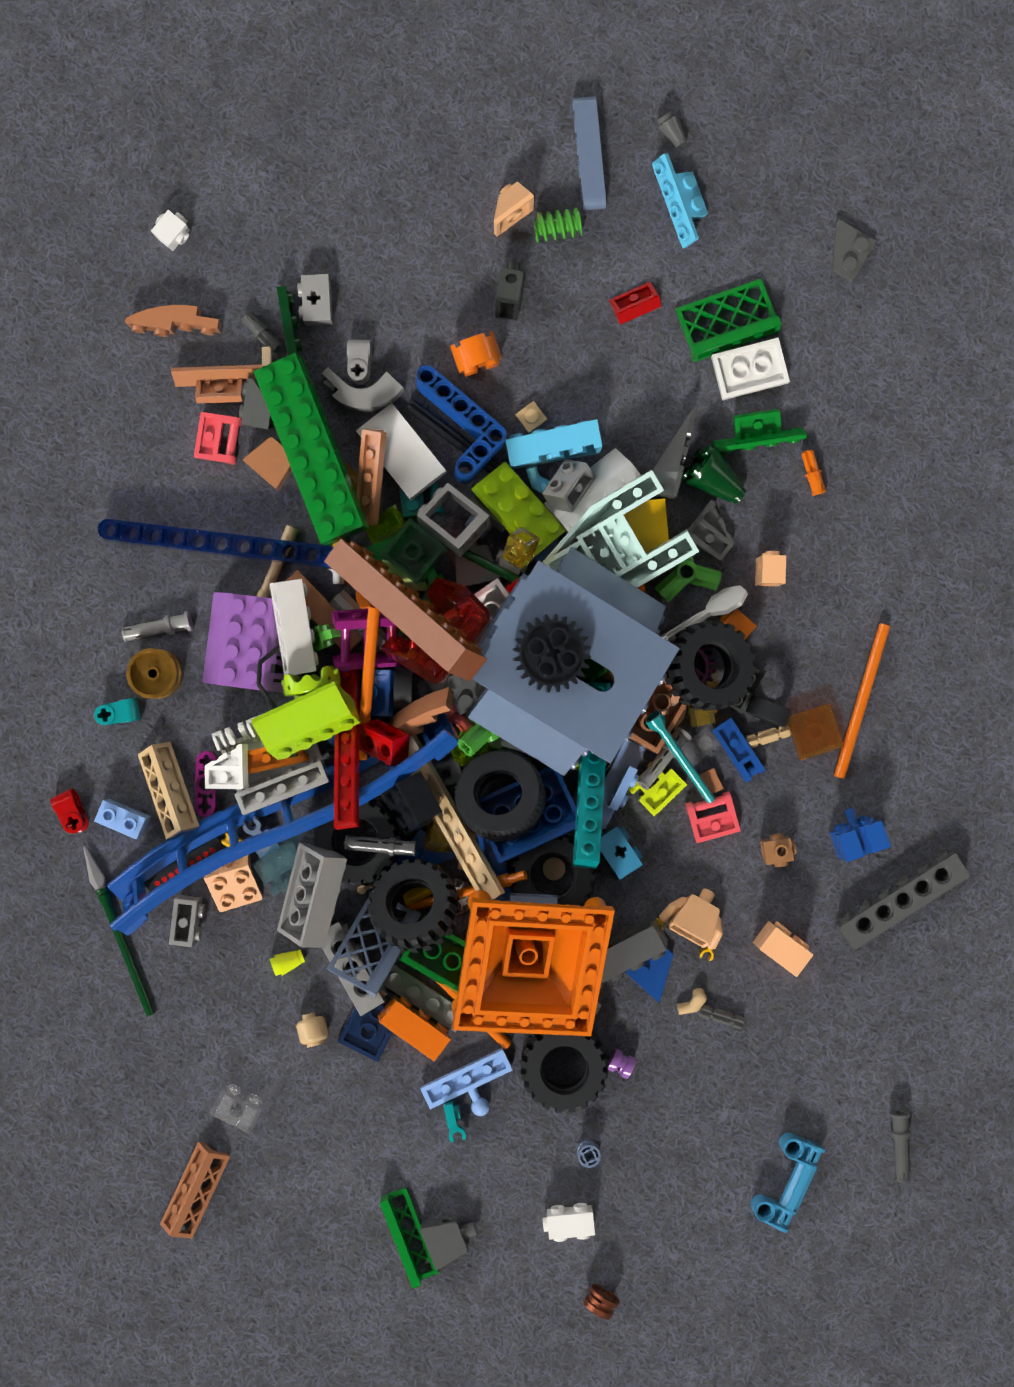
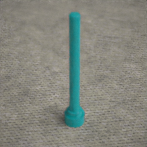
M661 711L651 713L645 719V723L651 730L660 734L706 802L712 803L715 797L665 727L666 719Z

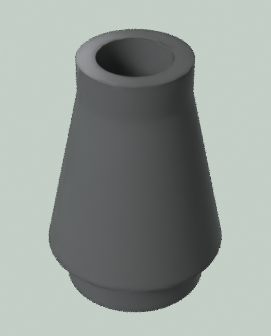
M670 111L657 121L658 129L674 144L675 148L687 141L678 115H675L673 111Z

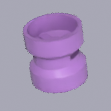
M615 1048L608 1060V1070L611 1072L617 1071L621 1077L628 1079L637 1059L631 1055H623L621 1050Z

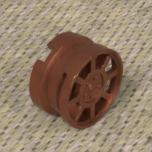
M592 1284L589 1289L590 1294L586 1295L583 1304L598 1317L610 1320L614 1314L613 1309L618 1307L620 1300L613 1292L606 1291L598 1284Z

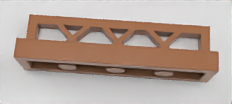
M362 429L356 494L368 525L372 526L378 525L387 433L383 429Z
M204 1142L197 1143L160 1223L169 1236L193 1238L228 1163L229 1154L213 1151ZM213 1159H220L218 1165L210 1169ZM210 1178L209 1185L201 1190L202 1183ZM200 1199L199 1206L191 1211L192 1204ZM191 1219L188 1230H181L183 1224Z

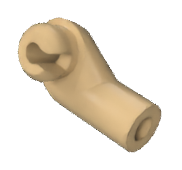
M696 988L693 990V997L689 1002L678 1003V1014L683 1015L699 1011L707 999L704 990Z

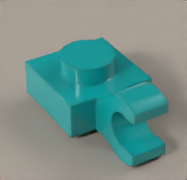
M451 1099L445 1102L443 1107L449 1129V1140L452 1143L454 1142L453 1134L456 1132H460L462 1139L466 1140V1130L458 1124L457 1119H461L459 1105H454V1101Z

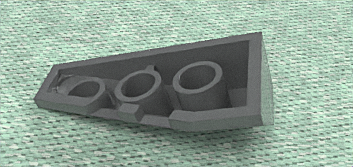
M696 409L690 411L653 469L664 491L654 496L656 498L673 501L677 497L684 466H681V464L684 463L688 452L687 441L690 440Z

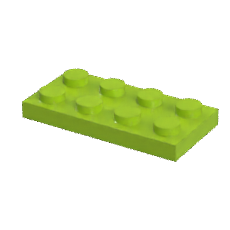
M506 462L502 463L471 489L532 559L566 531Z

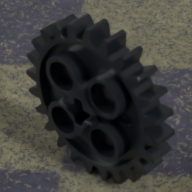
M545 614L543 622L538 617H535V625L533 626L527 622L526 627L528 631L519 630L523 638H515L514 640L520 644L519 647L512 648V651L519 653V656L513 658V661H520V665L515 669L524 671L520 677L521 679L530 678L528 681L529 686L536 682V690H540L543 685H545L546 692L549 693L552 686H554L556 692H560V685H563L568 690L569 681L573 684L578 683L576 675L580 677L585 676L581 668H589L584 663V659L591 658L590 655L585 654V650L590 649L591 646L584 645L583 643L588 639V636L580 637L579 634L583 628L575 630V621L566 624V616L561 621H558L557 614L553 615L552 620ZM556 630L563 634V641L560 644H556L552 640V634ZM543 633L546 634L550 648L557 650L554 657L562 670L561 673H558L554 659L546 655L549 652V648L542 638ZM534 640L540 642L542 646L538 654H534L530 650V644ZM565 653H570L573 656V663L570 666H565L562 662V656ZM545 662L550 664L552 669L548 676H543L540 672V666Z

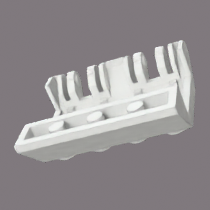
M251 719L246 720L247 727L244 722L238 723V730L242 735L241 738L237 739L230 727L224 729L225 734L222 730L212 733L217 751L221 750L222 754L231 752L239 744H248V751L265 746L256 732ZM318 743L305 749L310 761L248 774V789H236L237 793L234 794L242 815L328 783L329 778ZM293 753L290 757H296L297 754Z

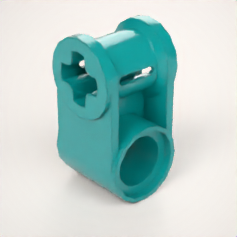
M137 697L100 705L94 712L95 721L101 725L122 724L142 720ZM105 709L106 712H111V716H109L108 718L102 717V714L105 713Z

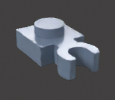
M257 816L253 817V821L256 824L253 827H249L246 822H243V829L247 834L251 835L249 837L270 830L268 826L261 829L260 819ZM279 842L255 852L259 858H262L279 848Z

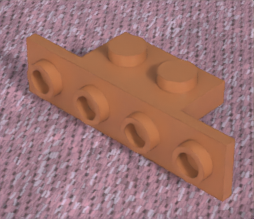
M262 365L171 368L175 387L196 386L195 399L197 404L242 402L244 382H248V378L255 377L253 371L262 368Z

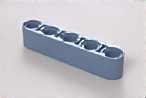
M596 96L573 98L575 133H577L576 147L577 155H579L578 168L579 178H581V199L583 201L582 209L583 211L606 209Z

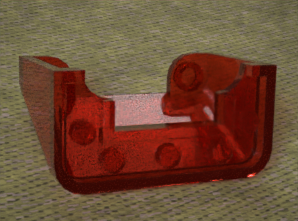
M436 577L429 586L427 597L435 607L433 611L447 617L451 621L449 625L453 628H459L467 635L465 639L469 642H474L489 622V610L464 585ZM394 635L389 637L380 648L387 656L433 684L441 683L449 674L410 638L406 641L401 636Z

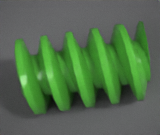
M575 207L573 209L572 215L568 209H565L563 216L559 210H556L554 217H552L550 211H546L545 218H543L541 212H537L536 219H534L536 243L539 242L540 235H543L545 242L548 241L549 234H552L554 240H557L558 233H561L563 239H566L568 232H570L572 238H575L576 232L579 231L582 237L581 217L578 208Z

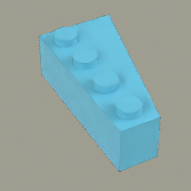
M597 419L569 426L561 425L546 431L545 429L532 431V434L524 436L523 433L513 434L509 436L510 439H506L509 465L512 469L599 454L602 449Z

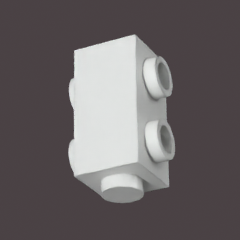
M577 1203L574 1207L555 1205L551 1209H546L547 1217L543 1218L544 1232L549 1233V1240L554 1239V1241L562 1242L572 1237L588 1239L590 1236L595 1235L592 1205Z

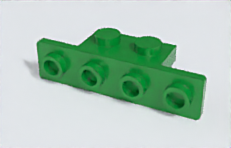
M773 409L733 415L735 437L714 440L713 445L720 453L727 454L733 452L734 449L752 450L756 446L761 445L773 447L780 442L798 443L801 439L807 438V433L802 427L781 430L780 410Z

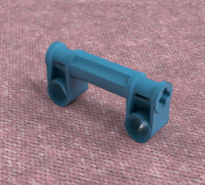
M785 1133L779 1140V1146L788 1158L797 1161L779 1202L766 1195L759 1194L754 1196L750 1203L751 1209L758 1220L784 1233H788V1225L793 1215L797 1214L799 1206L818 1168L817 1162L821 1154L826 1151V1148L809 1139L806 1140L794 1133ZM790 1142H796L793 1149H787V1145ZM761 1205H767V1208L764 1211H758V1208Z

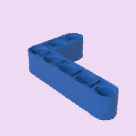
M428 365L422 366L418 369L415 385L418 391L476 439L457 460L454 471L455 479L462 484L470 483L503 448L506 440V430L436 369ZM428 377L431 379V381L424 382L421 380V378ZM443 391L448 393V396L442 397L438 393ZM462 406L466 410L461 412L456 410V407ZM480 421L483 425L476 426L472 422ZM496 435L501 440L493 441L490 436ZM482 451L486 456L478 457L475 452ZM467 467L471 472L463 473L460 471V468Z

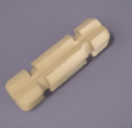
M788 725L785 728L778 726L777 729L773 727L757 732L758 735L754 733L747 735L746 741L751 748H754L758 744L764 745L777 741L779 737L782 739L789 737L791 732Z

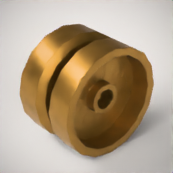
M148 648L139 651L131 658L127 665L126 677L129 686L136 694L143 698L161 699L171 696L178 690L182 683L184 672L181 662L174 654L167 650ZM153 670L157 671V676L155 678H153Z

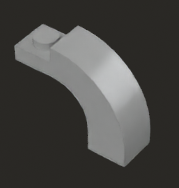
M329 367L322 373L326 379L323 383L331 391L337 389L332 395L334 400L343 407L353 411L373 412L381 410L394 403L405 392L404 388L388 372L374 385L364 389L350 387Z

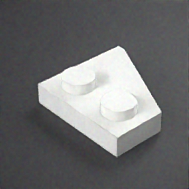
M239 744L236 746V749L224 753L218 760L205 765V789H248V744Z

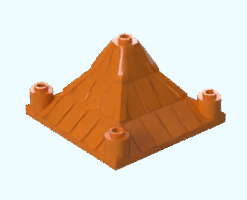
M484 890L472 892L468 898L470 917L458 994L451 1005L453 1030L591 1036L615 912L613 906H607L605 901L599 897H592L585 902L584 906L499 901L492 900L489 893Z

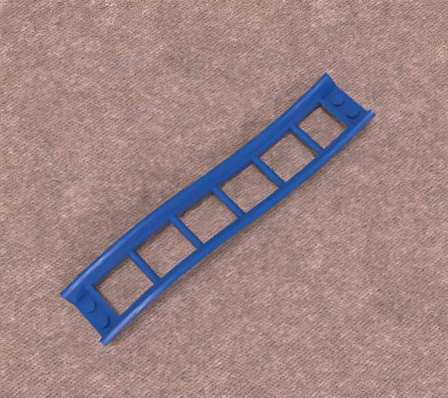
M445 712L438 714L437 722L424 725L423 732L421 733L426 743L424 747L399 765H387L389 770L387 773L359 789V806L392 788L397 782L407 778L433 758L439 761L458 745L459 736L453 723L447 719ZM367 754L366 760H359V773L380 760ZM334 762L326 766L329 778L328 783L242 815L237 803L199 821L198 828L181 832L149 851L107 884V887L123 901V913L110 923V927L114 931L119 930L128 936L148 920V913L196 880L255 851L334 820V803L295 820L290 808L291 805L334 787ZM282 810L285 824L239 842L236 828L243 825V822L253 821L254 816L261 818ZM228 832L229 847L187 868L186 855L188 852ZM177 860L179 874L146 895L144 882Z

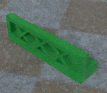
M404 1187L381 1196L380 1206L411 1287L414 1289L421 1286L422 1279L438 1274L439 1270H435L420 1231V1220L408 1189ZM404 1194L407 1202L404 1210L395 1207L392 1198ZM404 1215L414 1220L415 1225L412 1231L402 1227L401 1222ZM412 1236L423 1243L420 1253L410 1248L409 1243ZM420 1258L429 1261L432 1269L420 1274L417 1266Z

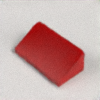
M651 282L609 299L620 325L661 307L660 297Z

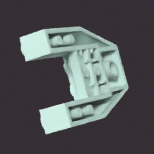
M650 470L592 505L546 557L543 563L556 571L561 560L572 547L631 585L639 587L698 553L699 549L688 530H685L647 553L644 551L623 514L664 491L654 471Z

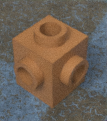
M783 833L771 834L770 839L760 840L764 864L784 867L788 866V862L794 861L793 855L796 854V845L794 841H791L790 837L784 836Z

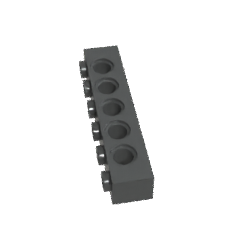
M945 850L935 856L936 860L929 865L924 863L915 869L916 873L910 877L905 875L896 881V886L891 889L889 887L882 889L877 893L878 897L874 900H865L858 905L859 909L852 914L847 912L840 916L839 922L835 925L848 945L853 950L858 949L969 878L970 874L958 855L952 851L947 852ZM942 868L944 870L943 877L936 879V871ZM923 880L925 887L922 891L917 892L916 884ZM900 893H905V901L898 904L897 896ZM881 905H885L886 913L883 916H878V908ZM866 917L867 925L864 928H859L858 921Z

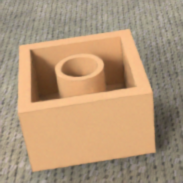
M768 921L753 943L762 952L797 977L813 956L808 951L810 946L796 935L793 938L790 937L792 932L778 921L775 924Z

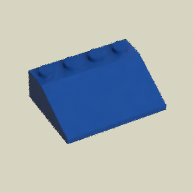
M547 767L538 771L544 782L547 800H545L544 814L541 816L538 824L534 826V829L530 830L528 834L526 833L525 836H521L519 839L516 838L513 841L510 840L509 842L489 840L499 864L575 830L576 806L561 774L552 768ZM516 781L481 797L480 804L482 808L492 815H502L512 811L521 800V785Z

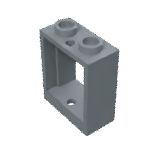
M449 483L443 488H438L433 495V499L428 504H423L417 513L419 525L459 557L491 525L490 515ZM449 497L476 517L456 539L430 519Z

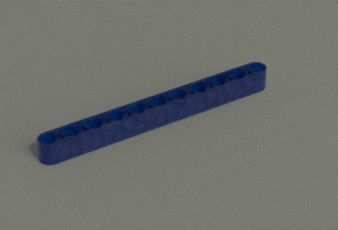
M104 519L98 525L99 535L106 540L116 543L332 569L324 560L333 550L334 546L114 519ZM114 525L115 532L109 536L108 528ZM136 528L137 536L131 539L130 531ZM155 531H159V539L153 542L152 534ZM181 533L182 541L179 544H175L174 537ZM200 536H204V544L201 547H197V539ZM222 539H226L227 547L220 550L218 547L219 542ZM244 542H249V550L242 553L241 545ZM271 544L273 550L271 554L265 556L263 549L266 545ZM294 547L295 555L292 558H287L286 550ZM317 550V559L309 561V552Z

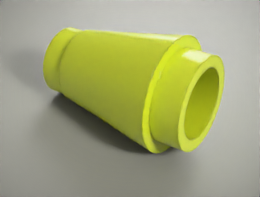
M301 949L276 954L274 958L270 959L276 976L280 974L283 976L305 962Z

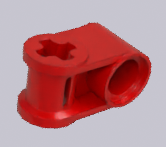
M73 788L50 799L51 806L66 832L74 834L83 832L88 828V816L77 792ZM75 819H78L79 823L74 827L72 823L75 822Z

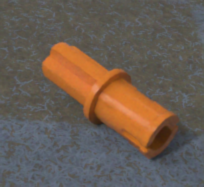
M807 450L802 452L801 455L807 472L804 476L808 479L812 496L827 492L821 475L823 471L818 468L814 451Z

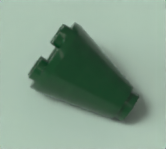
M709 444L704 450L699 448L692 456L694 461L691 466L683 470L682 479L687 485L727 502L736 504L746 493L743 483L714 445Z

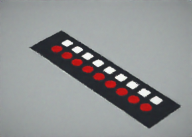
M215 837L187 854V868L225 849L219 839ZM177 861L144 882L150 892L179 874Z

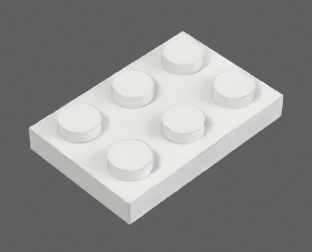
M779 337L712 354L711 356L722 400L781 386L790 382Z

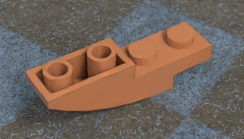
M189 305L154 307L137 312L125 320V323L134 332L145 333L146 330L154 331L155 335L161 337H168V334L175 335L176 326L182 331L192 332L193 328L201 330L202 334L213 336L215 332L221 333L223 325L219 319L202 317V311L198 306Z

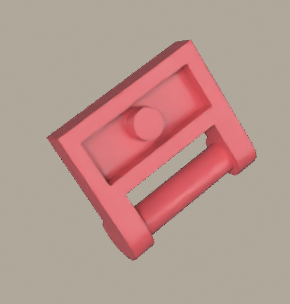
M201 412L194 458L235 465L237 457L234 456L239 426H242V419ZM224 424H229L226 455L219 454Z
M729 791L722 793V796L715 797L712 803H707L706 800L692 803V801L685 803L696 843L741 831ZM723 804L726 805V811L701 818L696 817L695 812Z

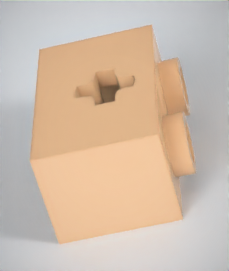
M766 551V553H762V556L756 558L755 586H780L786 583V555H780V551Z

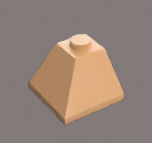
M519 182L513 185L508 184L500 191L501 194L498 197L494 217V234L496 237L533 211L534 196Z

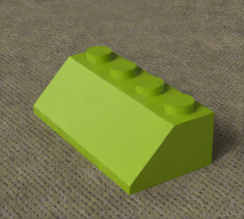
M333 681L251 719V722L267 752L277 760L286 759L291 754L300 750L308 749L313 744L322 740H328L339 732L350 730L353 726L359 724L360 720L354 700Z

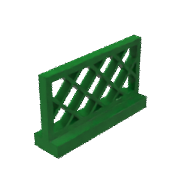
M762 279L675 308L676 315L691 351L690 355L693 363L711 357L712 354L728 351L777 334L781 328V321L774 312ZM759 288L761 296L758 301L746 296L749 289ZM733 295L741 299L737 308L725 304L727 297ZM743 301L756 305L752 314L739 310ZM713 303L719 306L715 316L703 311L706 304ZM758 307L767 310L770 317L760 319L754 315ZM722 308L734 313L730 322L718 317ZM691 310L698 315L694 323L684 320L682 313ZM737 314L749 319L745 326L739 327L732 324ZM700 316L713 320L708 330L696 325ZM715 322L727 326L725 333L719 335L711 331ZM694 329L706 334L702 341L693 343L691 334Z

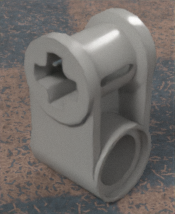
M348 339V375L356 385H364L370 379L372 340ZM361 368L363 372L360 373V376H356L355 373Z

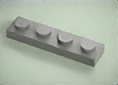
M394 964L383 985L399 996H404L414 1006L424 1010L431 1017L456 1032L457 1030H453L452 1001Z

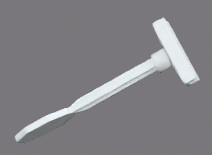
M740 585L722 589L711 596L705 610L698 612L661 637L670 642L671 639L676 638V633L684 630L687 626L701 623L709 616L729 614L743 604L748 595L747 591Z

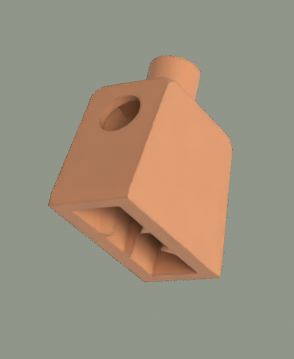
M269 437L243 459L246 464L277 491L282 488L292 471L282 444L278 443L273 437Z

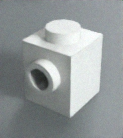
M167 210L165 214L163 213L157 218L156 225L151 232L164 245L174 251L179 244L182 245L187 241L190 229L186 225L188 221L177 212L174 215L171 211Z

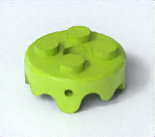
M324 666L321 670V677L316 674L311 676L305 675L300 681L298 675L286 674L281 683L284 695L286 697L294 696V699L333 681L340 686L341 679L339 669H335L333 666Z

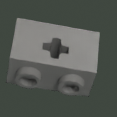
M329 274L301 275V283L297 284L298 296L302 297V306H299L300 320H303L306 326L333 325L331 279ZM313 296H317L319 299L316 301V305H313L311 302L314 299Z

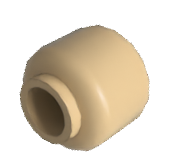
M315 1012L302 1015L303 1020L296 1024L300 1043L307 1045V1048L325 1043L324 1039L329 1036L325 1018L323 1016H316Z

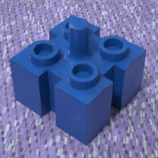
M853 808L845 810L849 825L846 822L835 825L834 830L829 832L837 857L845 862H850L869 853H875L891 847L882 820L869 817L868 815L857 818Z

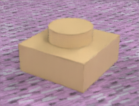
M534 401L515 414L528 433H531L547 421V418Z

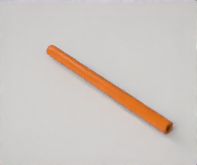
M372 604L368 605L360 700L359 744L360 725L369 722L371 719L380 611ZM359 750V760H366L367 753Z
M879 623L833 776L845 779L890 630L889 625Z

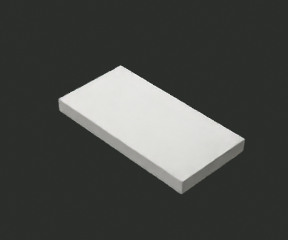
M392 403L356 430L360 437L362 429H383L384 432H387L383 466L411 501L447 473Z

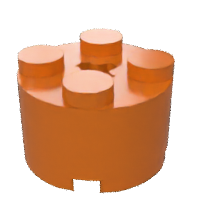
M489 331L488 337L485 336V333H481L461 340V345L457 348L455 344L450 346L460 374L464 373L465 377L478 373V368L483 366L486 367V370L497 367L500 363L499 360L502 359L493 331Z

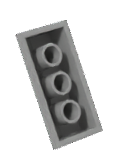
M299 842L277 928L278 932L300 947L325 948L337 897L340 892L343 873L346 869L347 858L335 851Z

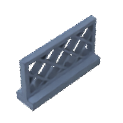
M367 899L328 965L327 970L375 998L402 950L388 942L381 944L375 927L372 930L361 932L360 921L371 917L370 914L364 915L368 909L367 905L371 904V901ZM399 903L397 904L396 910L406 914L400 923L413 924L419 922L421 913L415 910L412 911ZM356 928H357L358 933H357V934H353L354 931H355ZM375 933L378 945L365 948L362 936ZM359 937L362 949L349 952L347 943L350 939ZM388 946L385 952H383L382 947ZM379 948L382 956L380 961L369 963L367 951ZM364 952L367 965L354 968L351 956ZM348 957L351 969L340 971L334 967L338 959ZM376 966L372 973L371 967ZM368 968L370 978L365 985L357 980L355 971Z

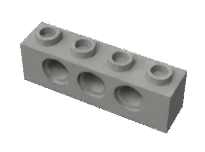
M339 921L329 928L325 948H322L329 962H331L337 952V942L343 941L351 928L348 923L344 924L342 921ZM350 939L347 943L349 952L362 949L359 943L355 944L353 939ZM364 952L351 956L352 961L357 962L359 967L367 965L363 958ZM348 957L338 959L334 967L340 971L349 970ZM368 968L355 973L358 981L368 982L370 978ZM339 977L360 1016L387 1000L386 995L388 993L384 985L380 988L377 996L373 998L367 993L362 992L357 986Z

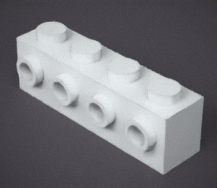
M302 579L269 583L284 675H297L316 671L318 656L316 652H313L312 643L315 642L313 630L309 627L311 611L309 606H306L305 597H307L306 584L302 582Z

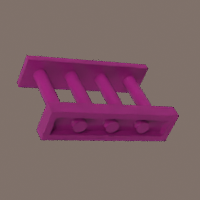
M368 608L332 611V621L335 630H341V655L332 656L335 669H339L342 672L363 669L364 653L350 654V630L364 628L365 652ZM380 612L379 627H387V651L376 652L375 668L427 664L424 651L418 649V645L410 638L409 650L396 651L397 626Z

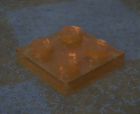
M830 703L790 715L787 725L790 728L793 744L800 761L844 747Z

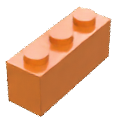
M394 994L378 1015L379 1023L435 1061L451 1040L449 1033H447L449 1029L440 1022L437 1024L432 1022L430 1015L424 1010L420 1009L417 1011L411 1007L413 1004L404 996L399 998Z

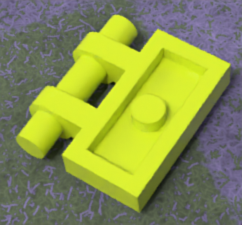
M671 768L665 774L662 772L658 776L659 780L649 790L644 789L637 782L633 788L630 786L628 788L632 794H635L639 789L644 792L638 800L653 816H656L687 786Z

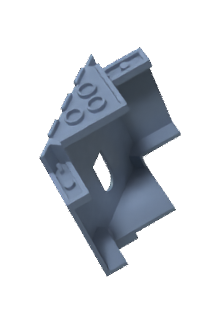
M572 547L563 557L556 571L538 560L530 575L527 576L523 573L491 619L479 643V646L483 649L481 653L487 660L472 679L486 688L475 702L468 718L563 776L569 769L574 770L580 761L579 757L581 755L585 757L588 751L611 764L623 742L626 743L633 732L631 730L640 714H643L648 708L650 697L657 685L660 686L666 678L667 673L665 672L680 649L659 636L660 630L658 628L665 619L663 612L666 606ZM545 614L548 615L550 620H552L554 614H557L558 621H561L566 616V624L575 621V630L583 628L579 634L580 637L588 636V639L583 643L584 645L591 646V648L585 650V654L590 655L592 660L612 672L614 676L613 686L609 690L601 692L576 678L577 684H573L571 681L568 682V690L563 685H560V692H556L554 686H552L550 693L546 692L545 685L540 690H536V682L529 686L528 681L530 678L521 679L520 677L524 671L515 669L520 665V661H513V658L519 656V653L512 651V648H517L520 645L514 640L515 638H523L519 630L528 631L526 623L529 622L534 626L535 617H538L543 622ZM556 630L552 634L553 642L556 644L562 643L563 634L560 631ZM543 633L542 638L549 648V652L546 655L554 659L557 671L561 673L562 670L554 657L557 650L550 648L546 634ZM534 640L530 644V650L534 654L540 653L542 646L540 642ZM565 653L562 656V662L565 666H570L573 656L570 653ZM545 662L540 666V672L543 676H548L551 673L550 664Z

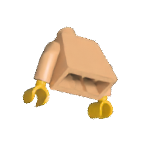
M702 889L699 897L691 894L688 897H680L671 902L662 911L659 918L656 919L661 925L662 930L664 929V923H667V928L701 946L699 949L700 958H702L705 952H710L707 959L711 961L714 958L712 950L716 949L723 935L722 920L719 916L720 910L711 904L715 894L708 889Z

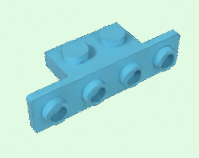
M665 153L656 159L652 166L682 248H687L699 239L693 220L708 215V211L693 171L676 174L669 154Z

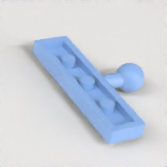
M500 1048L421 1086L420 1089L430 1109L468 1092L473 1101L471 1104L472 1112L477 1116H484L489 1111V1103L485 1098L480 1097L476 1087L512 1071L513 1068L504 1049Z

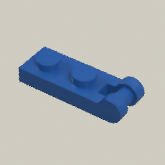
M728 718L711 730L745 783L752 780L751 777L755 774H761L765 771L732 718ZM750 760L752 766L745 769L743 764Z

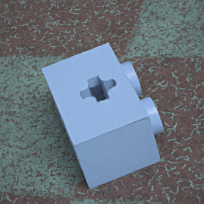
M109 798L102 801L94 822L131 838L139 839L143 837L151 816Z

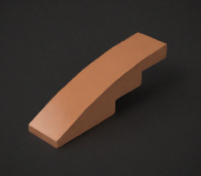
M297 570L286 581L302 579V582L307 587L305 601L306 606L310 608L311 618L318 625L330 624V628L334 629L332 611L337 610ZM355 629L350 630V651L363 640ZM341 637L335 638L334 642L341 648Z
M447 687L430 693L400 710L387 724L408 733L409 736L422 733L424 725L437 722L438 714L451 711L454 691Z

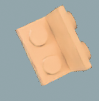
M250 854L204 876V880L219 912L263 899L251 870Z

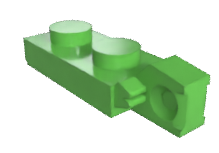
M330 624L311 628L315 636V642L312 643L313 652L332 647L335 644L334 639L341 637V630L330 628Z

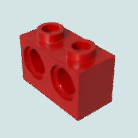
M375 719L360 725L359 750L369 754L370 757L377 758L386 765L395 766L408 758L409 734L379 719Z

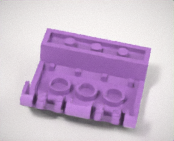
M214 592L203 683L259 690L256 684L258 661L279 645L272 598ZM279 650L262 663L261 684L266 691L284 693L282 683L273 682V679L284 680V673H272L273 664L283 666L282 660L276 659V656H281Z

